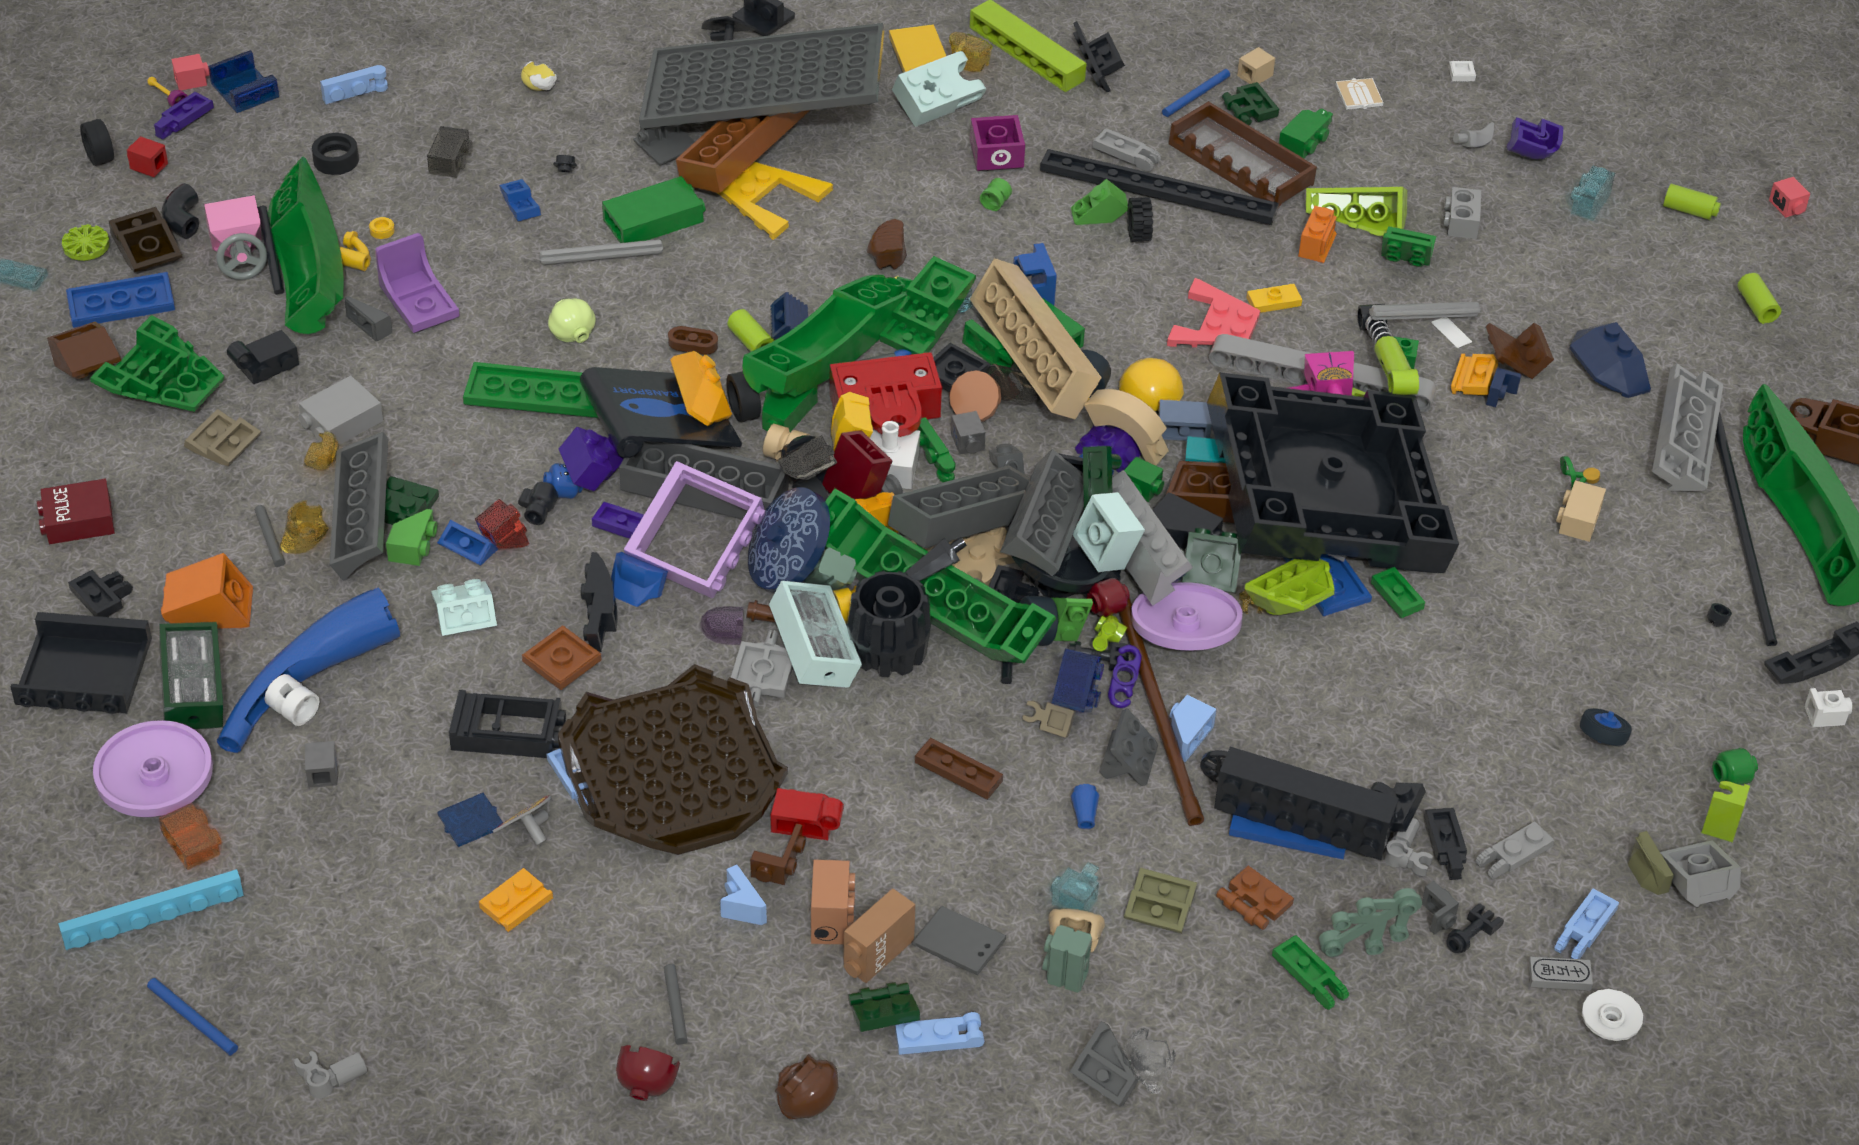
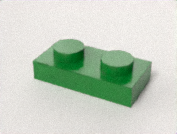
M1395 567L1372 575L1371 584L1400 618L1424 609L1425 601Z

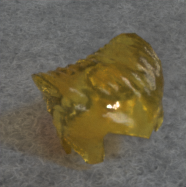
M953 32L950 34L949 43L952 54L962 51L968 59L963 70L981 72L985 64L986 66L989 65L993 48L991 44L981 38L963 32Z
M307 500L293 504L287 512L285 530L280 543L281 550L291 554L305 553L322 540L329 528L322 519L323 508L321 505L308 506Z

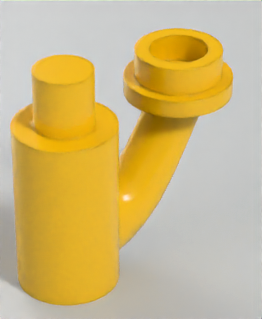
M347 231L343 238V245L347 246V248L340 247L343 266L366 271L371 260L369 250L358 238L356 231Z

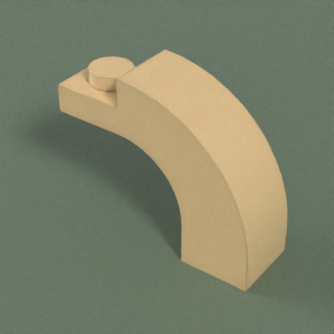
M1101 389L1097 390L1084 404L1094 426L1111 425L1126 431L1137 443L1145 461L1157 465L1169 451L1162 437L1167 428L1156 412L1137 397L1119 390Z

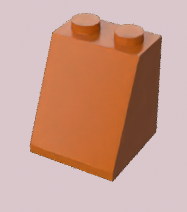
M225 553L166 574L163 589V606L161 607V614L166 622H217V629L247 628L250 626L253 586Z

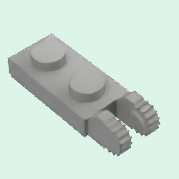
M1107 128L1093 141V148L1135 164L1137 168L1146 172H1150L1153 169V164H1157L1161 160L1160 153L1153 148Z
M1534 821L1494 846L1485 849L1476 857L1475 861L1480 867H1483L1495 859L1498 860L1488 871V875L1495 879L1507 871H1513L1553 847L1554 839Z

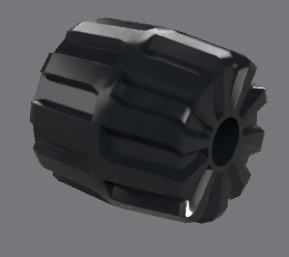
M901 571L875 572V575L859 581L856 585V592H853L851 595L848 615L849 637L853 641L862 664L860 668L863 670L875 669L879 677L886 678L890 677L892 672H897L902 676L909 674L913 671V665H921L927 654L931 631L929 597L926 595L924 585L919 580L909 577L907 573Z

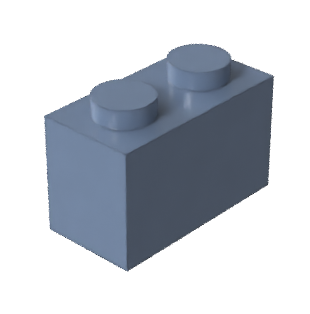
M1160 400L1158 416L1167 428L1162 434L1163 439L1187 441L1188 436L1210 438L1212 423L1207 402Z

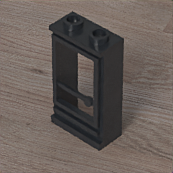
M459 690L449 729L450 748L452 751L547 758L548 753L555 751V748H560L558 733L559 728L563 727L566 722V710L561 708V698L553 700L466 693V690ZM482 714L496 715V720L492 724V730H479ZM501 715L543 718L542 733L528 734L499 731L501 729Z

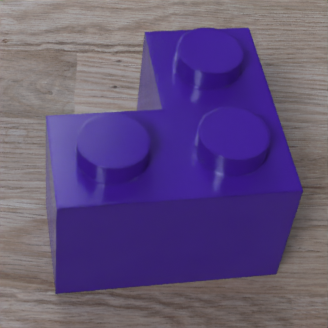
M576 427L558 448L573 484L595 491L603 480H608L624 459V457L617 453L609 437L601 436L593 430H585L580 427Z

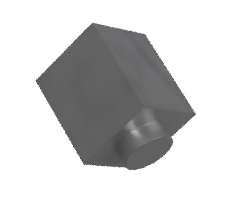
M977 411L952 415L951 435L959 455L985 450L986 432Z
M334 741L305 743V772L308 788L337 785V755Z

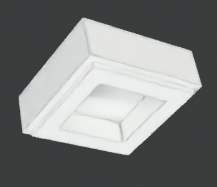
M1472 61L1449 62L1452 81H1475L1476 74Z

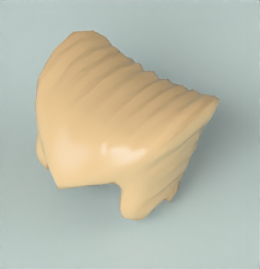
M1054 909L1048 917L1051 935H1054L1057 926L1060 925L1073 928L1074 932L1079 930L1091 934V953L1095 950L1101 932L1105 927V920L1101 915L1079 909Z

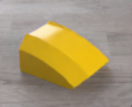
M852 392L840 396L834 410L831 425L834 451L841 433L862 430L869 438L872 435L873 428L868 397Z

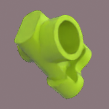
M1113 615L1107 618L1101 616L1094 628L1098 632L1093 640L1094 649L1104 651L1108 646V642L1119 643L1127 627L1121 624Z

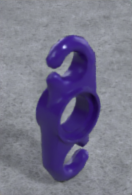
M1132 645L1121 647L1119 653L1132 652L1135 656L1134 660L1125 661L1120 655L1117 657V665L1113 670L1108 699L1111 705L1116 708H1126L1131 704L1130 699L1122 702L1116 700L1115 694L1124 692L1128 698H1131L1133 696L1132 689L1138 678L1142 656L1139 649ZM1120 671H1128L1133 679L1130 682H1122L1118 679L1117 674Z

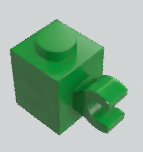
M1135 457L1124 471L1146 502H1149L1154 495L1158 496L1163 490L1165 483L1162 480L1163 469Z

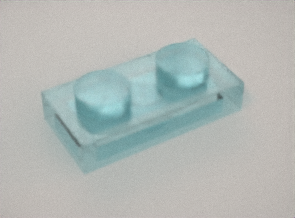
M3 258L0 259V283L37 291L48 276L47 269Z

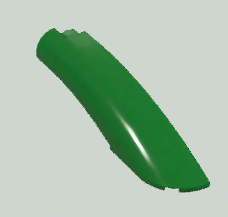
M302 157L284 177L280 188L275 191L269 205L268 215L275 250L285 283V326L301 334H311L325 328L326 316L343 299L344 276L340 246L332 217L307 159Z
M869 275L834 289L833 294L794 329L777 340L744 355L742 368L747 383L758 393L770 388L774 393H788L795 397L830 378V364L854 362L880 339L879 335L892 321L893 311L906 297V288L913 280L898 276L897 278H885L884 275Z
M1762 384L1747 411L1750 413L1748 425L1743 427L1744 450L1758 486L1763 488L1775 503L1803 546L1814 568L1827 603L1836 606H1848L1858 603L1859 513L1836 473L1804 428L1768 385Z

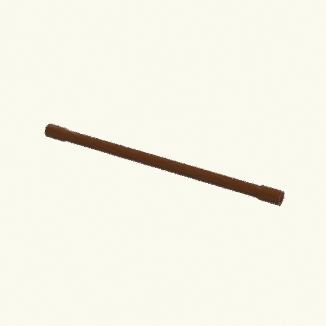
M1129 597L1126 609L1119 614L1123 625L1127 627L1125 632L1129 644L1138 648L1142 656L1139 674L1182 800L1181 805L1189 826L1200 825L1204 822V816L1199 801L1194 794L1142 636L1136 632L1132 625V602Z

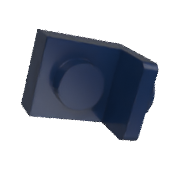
M1497 368L1490 386L1486 405L1496 407L1499 399L1504 400L1506 392L1516 395L1521 374Z

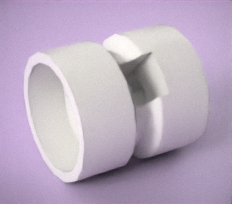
M286 674L273 680L265 693V703L279 714H282L284 718L295 726H301L309 721L316 714L320 703L319 697L315 693L303 687L297 680Z

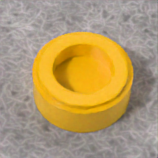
M378 217L369 224L370 234L374 238L386 239L394 234V222L389 218Z

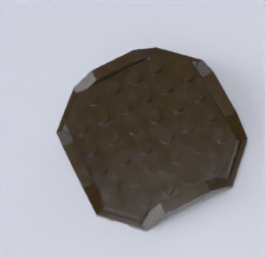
M696 664L692 665L668 686L617 699L585 692L576 706L575 714L571 719H567L558 733V742L566 773L576 792L577 801L585 820L594 827L643 846L676 855L737 838L762 818L776 795L777 788H780L788 775V767L777 761L758 721L749 684L731 677L727 681L713 676L712 670ZM583 783L584 789L580 790L578 784Z

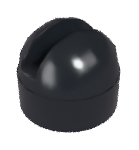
M1713 603L1708 611L1707 618L1710 623L1714 622L1715 627H1722L1729 621L1732 612L1722 604Z

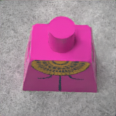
M1354 351L1305 354L1304 376L1311 391L1352 396Z

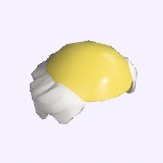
M533 61L527 63L521 72L523 83L535 91L550 90L557 80L554 71L548 68L546 64L534 65Z

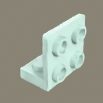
M480 579L465 581V585L455 587L453 584H444L438 586L437 590L431 591L437 607L442 636L497 626L492 593L485 581L481 582Z

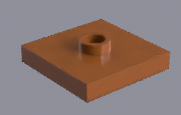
M563 625L522 654V662L559 690L565 688L602 660L600 652Z

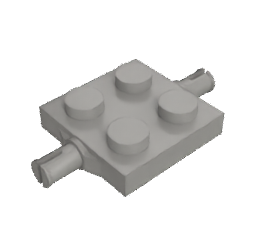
M772 630L767 632L765 642L750 643L741 641L731 678L749 684L754 707L758 706L761 695L785 698L793 670L786 648L776 645L779 634L775 630L773 635Z

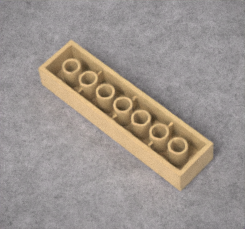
M994 258L972 294L970 301L1051 413L1076 419L1102 377L1017 265Z

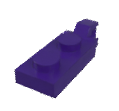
M193 92L162 113L160 120L154 124L155 136L163 140L170 136L173 131L178 132L213 109V101L197 92Z

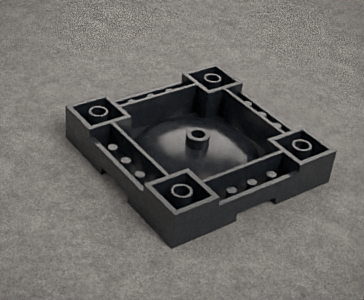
M1219 372L1208 398L1207 406L1219 458H1225L1231 484L1228 497L1241 553L1319 561L1322 554L1367 558L1368 564L1371 567H1395L1401 570L1430 573L1446 572L1459 546V541L1449 507L1442 505L1423 442L1426 429L1416 395L1367 390L1364 397L1281 388L1271 386L1269 378Z

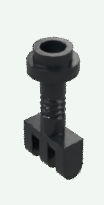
M1075 641L1068 645L1067 659L1072 660V663H1079L1080 658L1109 661L1108 670L1113 671L1117 665L1118 656L1121 655L1125 661H1129L1128 652L1124 654L1119 653V649L1128 644L1111 642L1109 650L1097 651L1092 648L1081 647V642Z
M1479 903L1469 911L1467 920L1471 924L1463 930L1454 929L1448 934L1446 940L1447 947L1454 953H1463L1469 949L1472 937L1481 930L1491 936L1503 925L1504 920L1497 917L1491 922L1494 913L1488 910L1481 915L1485 906Z

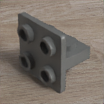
M1129 709L1122 710L1117 729L1112 730L1100 773L1105 779L1130 773L1140 786L1147 785L1158 743Z

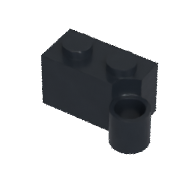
M282 330L247 345L242 341H235L227 348L228 357L241 369L253 385L299 365L297 347Z

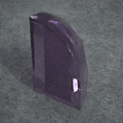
M723 606L708 610L701 618V631L713 642L741 645L744 628V607Z

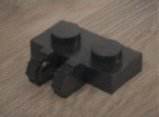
M1002 565L997 566L989 584L990 588L1016 603H1020L1021 599L1025 596H1039L1040 594L1036 586L1022 583L1024 571Z
M90 570L68 582L70 591L94 616L107 617L122 609L123 606L120 599L129 595L133 588L128 581L123 582L124 577L118 571L100 578L93 570Z

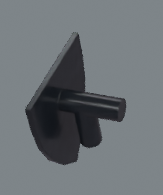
M729 16L710 18L705 20L701 29L717 30L710 34L712 41L733 40L734 32L757 30L756 27Z

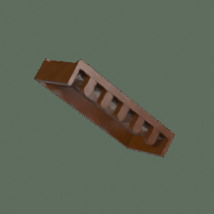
M1209 101L1171 123L1169 145L1253 197L1279 203L1278 209L1282 203L1310 185H1314L1317 166Z

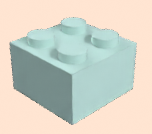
M1118 492L1095 494L1091 496L1073 532V536L1097 571L1104 572L1125 569L1145 529Z

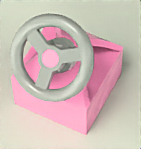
M255 196L204 204L212 250L217 252L216 259L220 270L226 276L236 280H246L258 275L266 264L267 251L262 243L261 222ZM256 247L259 251L260 258L253 256L251 254L256 249ZM224 256L230 257L232 259L225 263ZM250 263L256 265L247 272H235L232 270L239 264Z

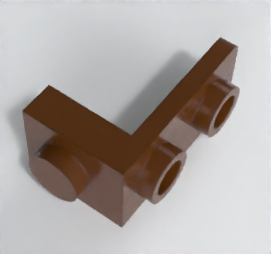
M796 824L783 857L758 851L753 852L750 859L752 878H756L761 882L785 885L788 876H793L795 873L797 854H802L805 848L806 837L802 836L801 824Z

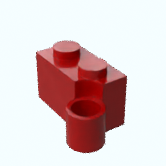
M777 788L771 812V832L792 835L796 824H801L802 836L829 840L831 830H836L840 826L844 804L840 800L829 798L822 793L816 794L794 789Z

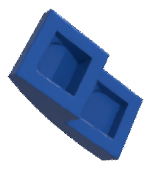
M523 179L499 185L501 193L517 221L541 215L540 206L531 197L530 187Z

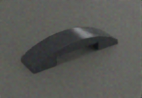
M1856 621L1835 630L1832 639L1797 654L1791 655L1787 651L1764 662V665L1782 684L1801 682L1831 671L1859 654V623Z

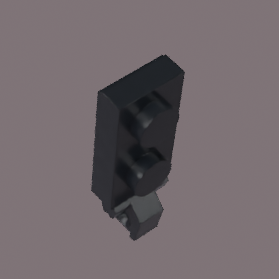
M1454 808L1425 810L1424 819L1436 859L1440 865H1446L1450 880L1462 879L1463 864L1467 861V848Z

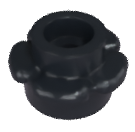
M557 155L556 162L553 163L559 172L571 173L572 169L577 167L575 157L570 155Z

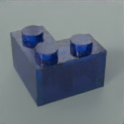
M1065 648L1051 704L1082 712H1092L1093 707L1097 708L1101 692L1097 691L1099 685L1095 684L1096 680H1101L1104 664L1100 663L1102 657Z

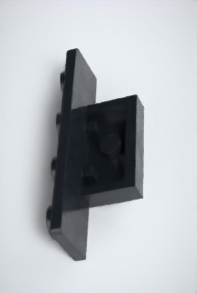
M1076 21L1073 23L1076 29L1073 35L1079 45L1083 44L1079 48L1085 59L1089 57L1086 60L1092 73L1096 72L1092 76L1098 87L1103 85L1105 91L1110 92L1111 90L1105 76L1125 66L1109 32L1088 43L1084 32Z

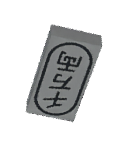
M1530 956L1528 964L1531 987L1591 991L1593 981L1590 960Z

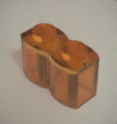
M190 803L159 817L163 836L187 870L220 855L219 845L222 844L220 835L215 828H209L207 817L202 809L197 810Z

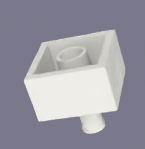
M887 421L882 425V434L873 429L870 439L893 460L887 475H894L899 480L902 488L912 489L920 450V431L916 430L910 435L898 437L899 425L896 422Z

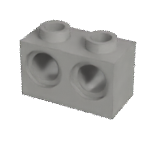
M1452 187L1451 197L1446 196L1444 211H1449L1445 212L1443 225L1448 227L1447 236L1477 239L1480 224L1481 190Z

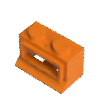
M1314 206L1301 235L1298 257L1321 263L1325 262L1337 234L1335 232L1337 216H1334L1335 210Z

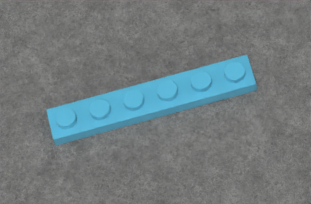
M236 869L58 924L65 949L68 950L74 947L80 948L88 943L104 938H113L117 934L133 929H142L156 922L172 920L179 915L192 911H201L215 904L231 902L244 895L240 876Z

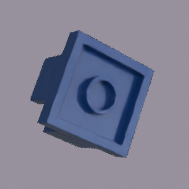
M1044 243L1034 244L1033 253L1015 256L1013 264L1017 265L1026 277L1031 276L1032 285L1042 298L1055 305L1056 272Z

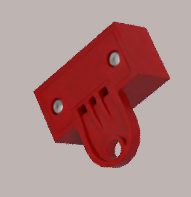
M932 352L830 364V398L833 410H835L840 396L848 392L868 397L871 425L880 434L883 432V423L887 421L903 424L898 429V437H902L916 431L921 424V418H941L942 386Z

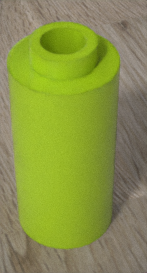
M1671 183L1663 206L1711 220L1712 216L1717 217L1721 203L1717 202L1718 197Z
M1748 273L1742 276L1737 284V288L1758 321L1762 324L1775 321L1780 316L1782 310L1760 275Z
M740 309L730 315L727 322L728 328L750 352L775 341L747 310Z

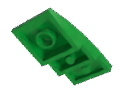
M933 256L906 288L907 295L893 311L892 321L879 335L880 342L897 350H908L912 353L911 355L929 353L962 305L976 279V275Z

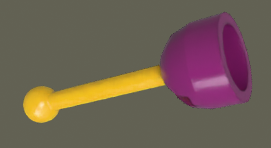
M149 77L147 80L150 86H155L168 95L167 101L171 107L188 96L181 90L170 92L160 85L155 77Z

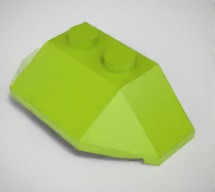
M1293 559L1246 583L1244 588L1255 605L1273 615L1304 611L1331 597L1335 591L1329 571V563L1321 559L1319 561Z

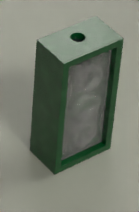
M217 622L159 624L164 721L181 723L192 729L223 727V695Z

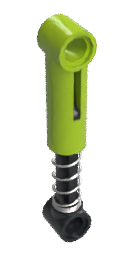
M1385 304L1359 305L1357 310L1359 329L1367 330L1370 333V337L1375 344V354L1388 379L1389 392L1403 395L1418 394L1417 369H1411L1399 342L1390 333L1387 320H1372L1370 317L1369 309L1373 305Z

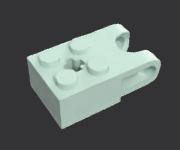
M956 52L898 75L892 91L915 127L981 99L986 92V87L981 80L968 81L959 75L965 68L968 60L964 52Z

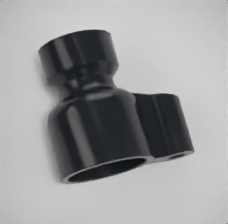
M537 482L533 489H523L518 504L527 508L524 517L529 523L542 525L547 517V512L554 508L559 495L554 485L548 482Z

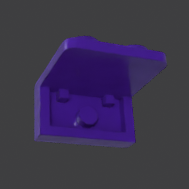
M1093 424L1090 431L1080 439V442L1075 447L1077 454H1082L1083 447L1112 446V454H1118L1122 459L1120 468L1116 469L1118 473L1125 470L1135 457L1139 458L1142 454L1135 440L1126 431L1111 425L1094 426Z

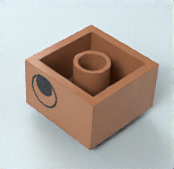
M813 861L811 944L844 945V931L854 923L855 892L852 891H855V873H849L850 861Z

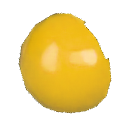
M1144 358L1131 364L1122 374L1118 385L1119 391L1137 397L1154 411H1159L1160 400L1180 401L1184 395L1183 382L1178 370L1167 361L1157 358Z

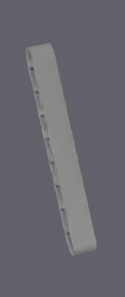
M1228 334L1218 335L1214 341L1209 355V360L1214 366L1299 385L1308 384L1304 376L1305 354H1310L1309 352ZM1354 363L1353 388L1365 393L1367 390L1389 392L1388 379L1383 369ZM1419 377V392L1416 394V399L1420 412H1427L1432 406L1436 385L1433 381Z

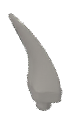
M1489 123L1482 130L1461 129L1460 133L1454 134L1453 141L1461 143L1465 147L1486 145L1493 138L1494 123Z

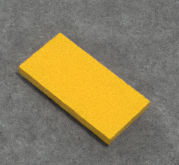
M934 24L889 30V38L903 73L946 57Z

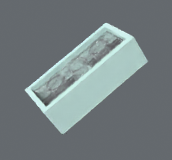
M781 581L769 606L799 684L849 687L862 664L853 641L850 640L847 626L831 586Z

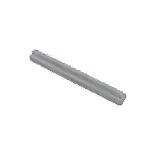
M661 240L543 250L540 251V262L544 265L660 254L663 252V245Z
M1478 302L1373 305L1369 309L1372 320L1473 317L1481 312Z

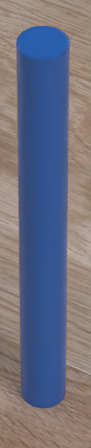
M1227 69L1222 70L1164 108L1162 114L1166 117L1171 116L1229 78L1230 72Z
M152 978L148 982L147 988L228 1055L231 1056L238 1050V1045L159 980Z

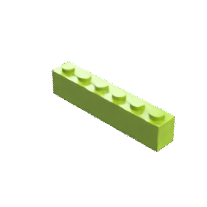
M988 0L970 10V28L1064 92L1085 81L1086 62L994 1Z

